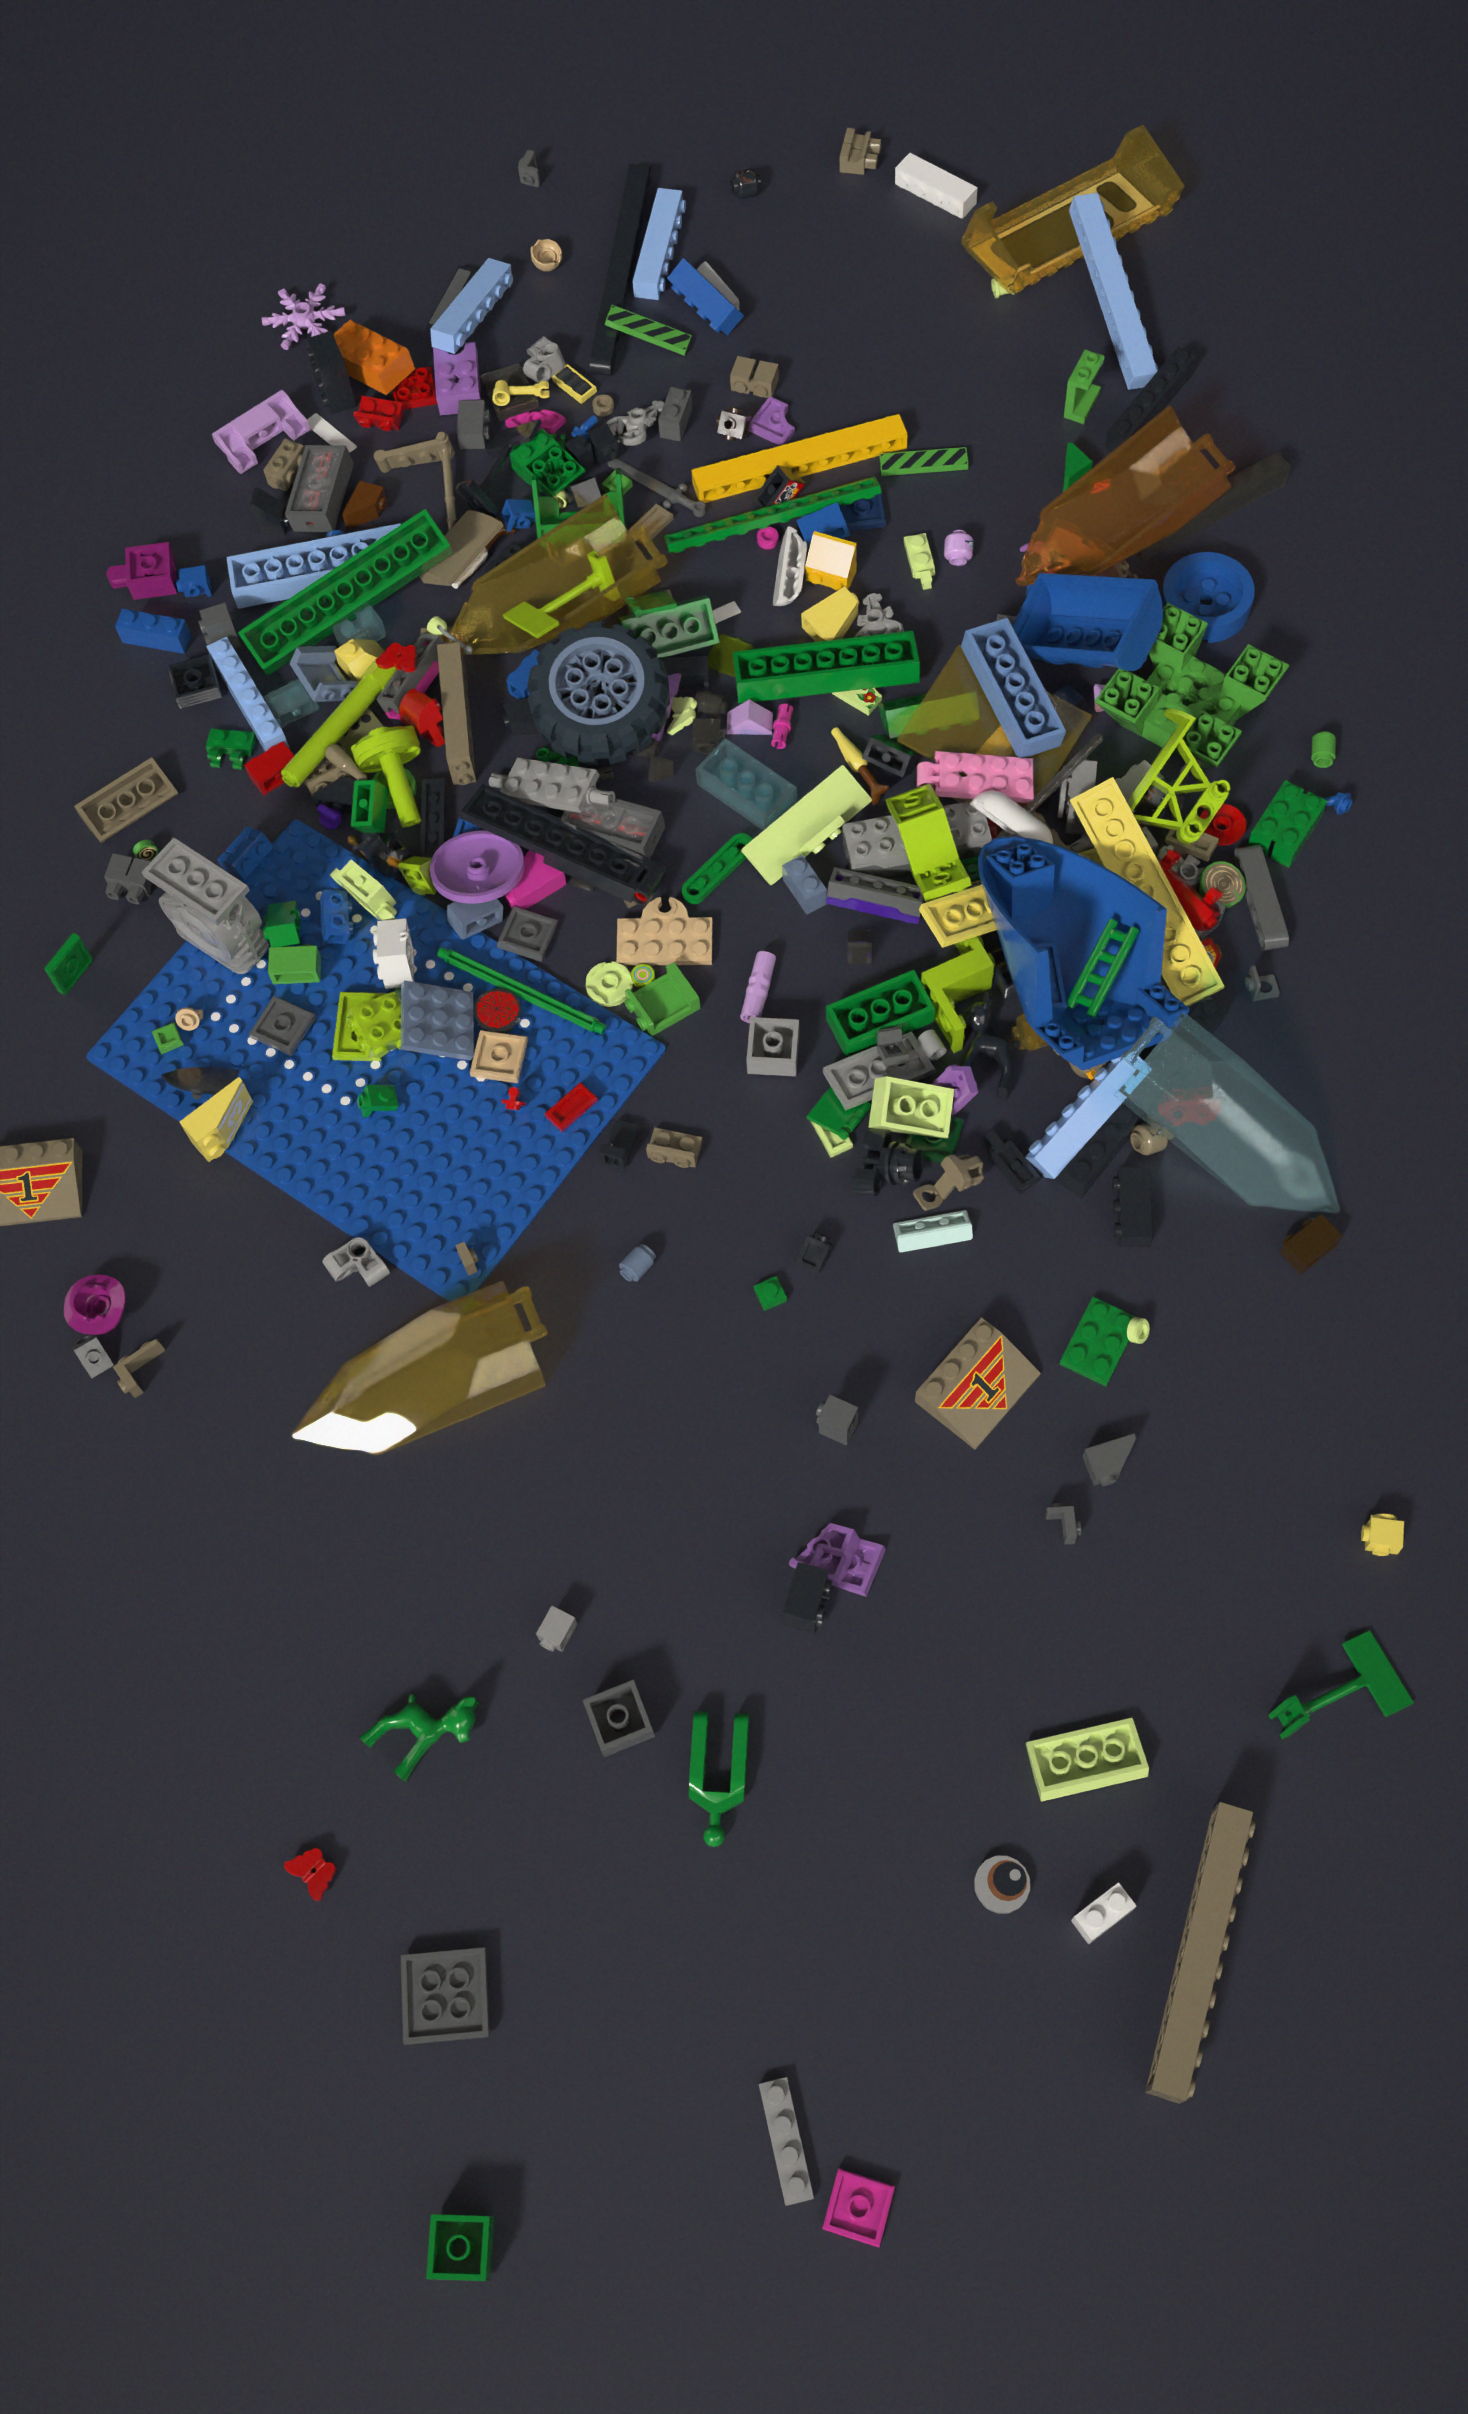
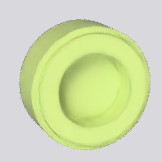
M1139 1317L1131 1319L1127 1328V1337L1130 1342L1142 1344L1146 1341L1150 1331L1149 1323L1146 1319Z

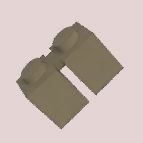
M737 356L730 374L731 391L750 394L751 391L753 395L759 397H773L779 381L778 364L759 361L755 372L753 371L756 364L755 359Z

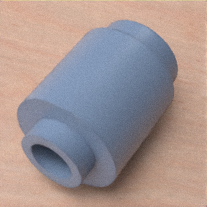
M644 1244L634 1247L619 1264L620 1274L628 1281H639L654 1264L653 1260L656 1258L654 1252Z

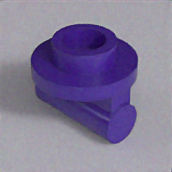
M324 804L318 806L319 820L324 828L335 829L341 825L343 816L338 809L329 808Z

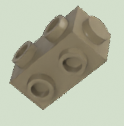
M287 439L283 440L263 470L268 485L284 491L289 489L291 484L295 482L304 452L303 445Z

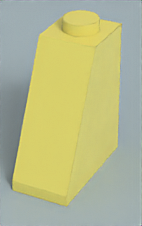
M846 587L841 588L801 613L802 628L815 642L843 639L858 616L859 600L853 592L850 593Z

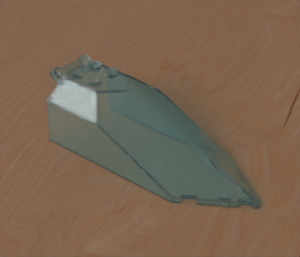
M1185 1012L1181 1013L1174 1020L1175 1023L1170 1029L1161 1020L1153 1017L1149 1021L1150 1026L1129 1051L1126 1050L1122 1054L1121 1058L1136 1071L1113 1095L1250 1206L1276 1207L1277 1209L1308 1212L1319 1211L1332 1214L1339 1212L1340 1205L1337 1201L1335 1189L1315 1127L1241 1057ZM1157 1032L1162 1034L1164 1037L1145 1060L1140 1062L1137 1056Z

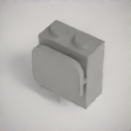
M1074 759L1070 775H1067L1068 766L1063 765L1057 818H1062L1063 809H1065L1067 814L1065 833L1083 834L1086 832L1070 799L1095 787L1097 761Z

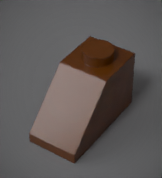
M359 481L342 514L346 528L352 529L380 517L388 504L384 487Z

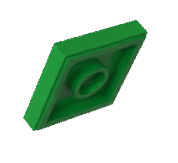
M72 933L44 970L58 992L66 995L92 963L93 958L80 936Z

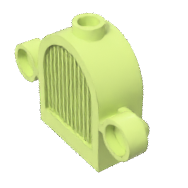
M350 860L341 870L335 868L330 874L340 886L345 888L359 904L378 920L396 919L397 911L393 907L396 901L383 885L353 860Z

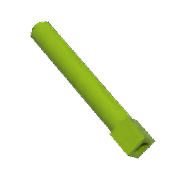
M375 661L361 675L362 680L281 771L282 779L288 786L299 787L326 757V748L329 745L337 744L380 695L397 670L395 667L381 669L376 665Z

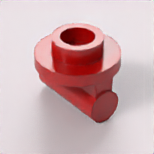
M511 1087L508 1091L510 1095L509 1100L501 1099V1103L506 1104L505 1109L520 1110V1106H526V1102L518 1101L521 1090L515 1087Z

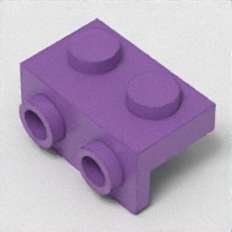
M958 1064L948 1066L931 1084L954 1089L951 1116L959 1112L978 1093L977 1083L974 1080L970 1066H959Z

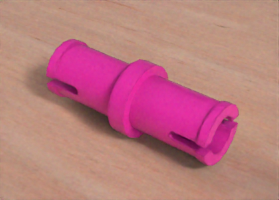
M788 704L779 705L777 719L773 723L774 734L771 745L775 747L777 742L776 749L785 748L787 734L791 730L790 720L793 707L790 705L787 711Z

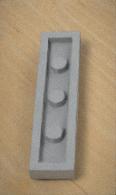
M787 2077L761 2083L759 2088L785 2206L814 2199Z

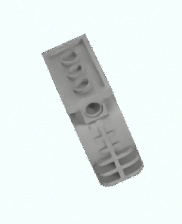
M173 838L142 871L144 878L166 891L159 898V904L163 912L173 923L180 937L237 974L247 973L267 952L269 944L264 938L263 931L260 929L262 926L261 917L245 897L250 891L248 885L176 838Z

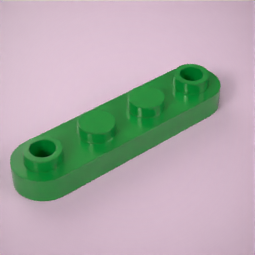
M745 833L734 835L683 884L682 895L684 900L689 904L701 903L747 859L738 848L745 847L752 841V838Z

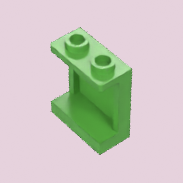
M1084 350L1068 380L1064 418L1081 424L1085 423L1101 391V387L1092 383L1104 362L1105 357L1103 355Z
M674 962L666 966L667 974L633 993L630 989L625 990L626 1000H624L627 1009L630 1013L635 1012L640 1028L643 1031L647 1030L651 1037L700 1009L699 996Z

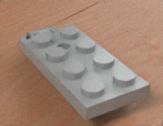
M931 1029L923 1032L918 1037V1040L912 1031L902 1035V1042L909 1053V1062L903 1063L902 1066L885 1067L877 1052V1046L823 1067V1074L845 1111L872 1100L876 1078L888 1076L916 1082L935 1074L936 1069L931 1061L941 1058L947 1051L935 1030Z

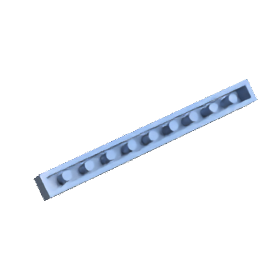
M1098 193L1074 196L1069 213L1128 390L1143 388L1159 368L1157 363L1154 362L1152 347L1148 344L1146 329L1142 326L1140 311L1136 308L1134 302V293L1129 288L1128 275L1126 272L1124 273L1122 257L1118 255L1116 239L1112 237L1110 221L1106 219L1104 213V204L1100 201Z

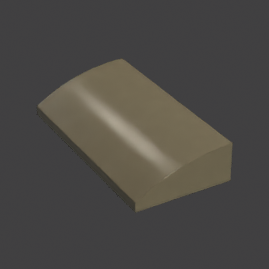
M468 510L444 536L450 544L453 554L419 577L426 584L451 586L504 525L489 515Z
M151 757L74 807L99 842L102 843L178 795V792Z

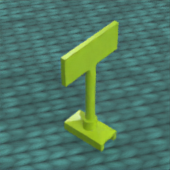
M595 550L588 553L587 556L593 573L587 576V580L541 609H537L524 601L504 613V619L538 639L559 626V622L547 614L591 587L594 589L598 586L600 592L611 599L619 596L606 556L598 557Z

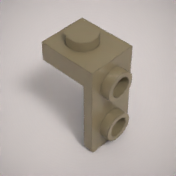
M158 1339L144 1343L138 1351L132 1355L124 1356L113 1367L120 1377L117 1383L125 1394L130 1392L134 1398H137L144 1393L131 1373L165 1351Z

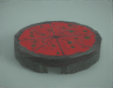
M496 988L486 991L475 1002L474 1016L476 1023L484 1031L508 1033L521 1020L522 1008L520 1000L513 992L507 989Z

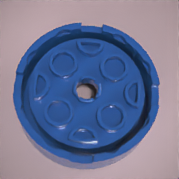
M1214 552L1194 553L1181 558L1168 570L1161 593L1162 607L1164 608L1167 603H1170L1207 622L1208 625L1202 640H1208V643L1219 642L1234 636L1245 626L1250 615L1255 588L1253 579L1247 569L1235 559ZM1200 600H1211V605H1202Z

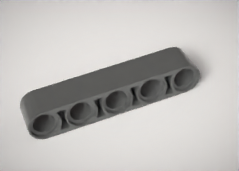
M1261 845L1235 848V864L1245 880V897L1261 949L1266 951L1288 947V931Z

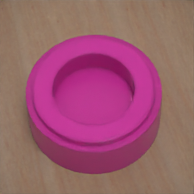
M773 527L760 529L757 533L758 545L763 549L776 547L779 543L778 531Z

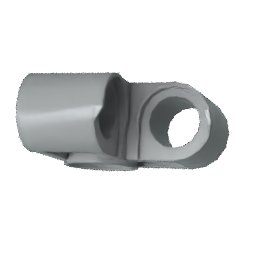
M543 336L527 349V354L531 358L525 362L523 371L527 377L538 383L548 381L566 365L558 345Z
M360 1237L352 1239L339 1249L329 1253L323 1259L324 1266L336 1282L359 1271L370 1287L390 1274L382 1259L376 1255L369 1243ZM358 1249H366L362 1255H354Z

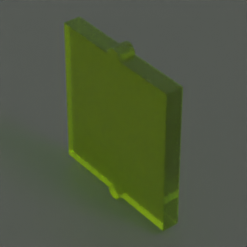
M721 633L719 636L720 643L714 644L708 654L709 668L717 670L719 674L724 673L735 677L732 652L752 650L754 646L740 641L739 638L734 639Z

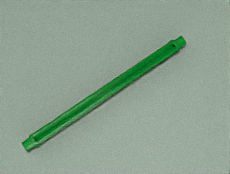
M441 947L438 951V957L445 959V962L569 1020L592 1033L597 1032L603 1035L606 1032L607 1025L601 1023L597 1018L576 1010L453 949L448 950Z

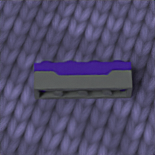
M834 867L829 880L826 904L879 915L885 918L897 919L907 923L919 924L921 917L919 908L925 899L916 885Z

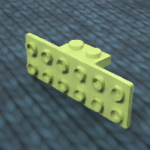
M842 765L743 847L741 851L769 885H773L783 877L782 865L801 855L806 857L811 852L817 854L826 846L823 842L828 838L831 840L836 838L842 832L840 828L843 824L847 823L867 806L872 799L845 766Z

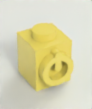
M1390 1514L1371 1515L1370 1520L1366 1525L1362 1526L1361 1541H1365V1550L1372 1551L1374 1555L1387 1556L1389 1553L1398 1554L1403 1548L1404 1521H1397V1517Z

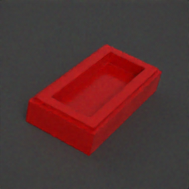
M580 1082L545 1113V1117L561 1132H564L590 1109L598 1099Z

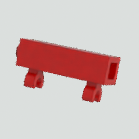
M1170 849L1163 860L1160 857H1156L1192 926L1197 931L1211 930L1218 922L1216 918L1221 914L1213 905L1224 893L1217 887H1212L1205 897L1201 896L1172 869L1182 857L1176 850Z

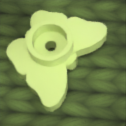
M674 697L671 708L675 714L672 715L674 719L669 725L667 733L674 735L684 726H689L696 717L694 709L697 706L695 699L692 697Z

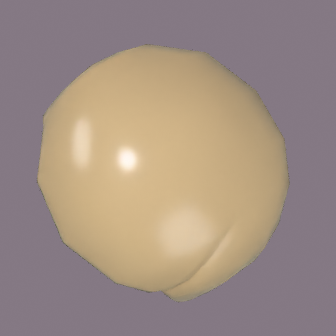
M538 239L535 245L531 246V259L536 268L542 271H552L561 263L563 257L562 250L555 241Z

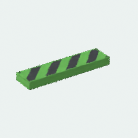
M615 305L611 306L605 322L606 326L684 356L692 336Z
M966 447L882 453L879 456L881 476L968 470Z

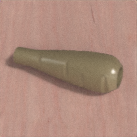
M332 744L326 748V758L332 764L358 781L367 780V776L358 768L341 746Z

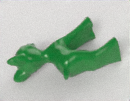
M411 1694L409 1696V1703L402 1710L394 1715H385L359 1738L367 1746L371 1747L383 1734L391 1729H410L418 1740L404 1760L393 1770L406 1782L421 1757L446 1731L452 1732L460 1743L470 1740V1731L475 1724L474 1709L479 1704V1701L475 1700L474 1696H466L458 1704L452 1706L442 1718L434 1719L416 1703L415 1696Z

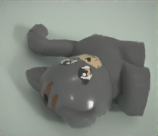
M1196 759L1197 763L1201 767V761L1199 759ZM1190 770L1179 786L1188 785ZM1177 778L1170 780L1169 782H1167L1165 779L1161 780L1172 786ZM1151 784L1133 811L1142 810L1147 817H1151L1166 794ZM1187 793L1175 794L1179 810L1183 807ZM1168 802L1158 815V819H1162L1168 809L1170 810Z

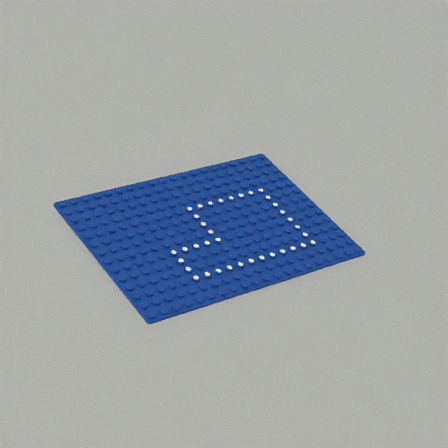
M295 819L272 843L274 848L244 881H240L248 885L250 891L245 897L261 917L262 926L260 929L262 931L263 926H265L264 914H267L268 905L296 900L301 918V930H299L300 944L288 946L296 947L309 944L318 947L322 957L320 982L273 984L268 974L269 948H271L269 939L267 940L269 944L267 952L251 970L244 974H237L186 941L87 1053L86 1058L89 1062L179 1122L214 1095L202 1094L200 1099H194L192 1092L181 1090L165 1082L162 1079V1074L190 1067L240 1070L238 1077L243 1081L253 1103L230 1146L224 1152L351 1237L365 1239L375 1253L456 1307L463 1309L663 1056L666 1047L661 1042L518 954L497 948V942L482 932L462 940L447 922L446 910L422 895L416 894L412 889L394 878H387L381 875L365 860ZM350 860H353L383 885L396 901V904L393 906L397 911L395 918H406L414 947V965L417 968V971L414 973V982L473 992L474 1053L480 1030L526 1036L528 1038L518 1083L471 1077L470 1070L473 1058L471 1060H463L399 1050L398 1048L389 1051L388 1054L382 1057V1061L333 1060L332 1053L340 992L388 994L395 992V988L385 989L383 979L379 980L377 971L379 964H375L373 958V949H377V946L374 944L373 932L377 931V921L382 920H378L369 913L345 888L340 886L330 876L335 868L341 870ZM336 888L340 891H347V899L351 900L352 910L351 914H349V921L353 922V934L349 935L346 944L322 943L320 898L323 890ZM441 947L448 950L453 949L576 1010L597 1018L601 1023L607 1025L606 1032L603 1035L597 1032L592 1033L569 1020L445 962V959L438 957V951ZM490 992L510 993L518 1002L514 1003L518 1004L519 1008L517 1017L504 1027H502V1024L500 1028L489 1027L487 1024L482 1023L477 1016V1004L481 998ZM273 996L305 1009L316 1016V1019L292 1056L256 1041L249 1035ZM182 1008L203 1010V1019L200 1020L196 1029L187 1031L177 1025L175 1020L177 1011ZM174 1022L184 1045L161 1054L152 1031ZM581 1082L597 1097L598 1101L564 1132H561L545 1117V1113ZM366 1085H394L399 1107L396 1111H372L369 1117H363L357 1103L358 1096ZM511 1087L520 1089L521 1095L518 1101L526 1102V1106H520V1110L505 1109L506 1104L501 1103V1099L509 1100L510 1095L508 1091ZM465 1242L468 1249H474L479 1260L475 1263L478 1272L469 1276L455 1245Z

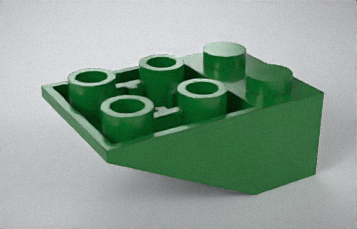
M543 428L535 434L531 442L521 444L510 453L512 469L531 486L533 475L538 474L540 491L551 497L557 495L586 472Z

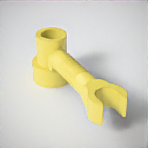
M499 380L496 382L495 389L493 390V402L496 405L505 406L510 401V395L534 394L541 398H548L550 391H543L541 389L549 388V382L541 381L530 386H508L506 381Z

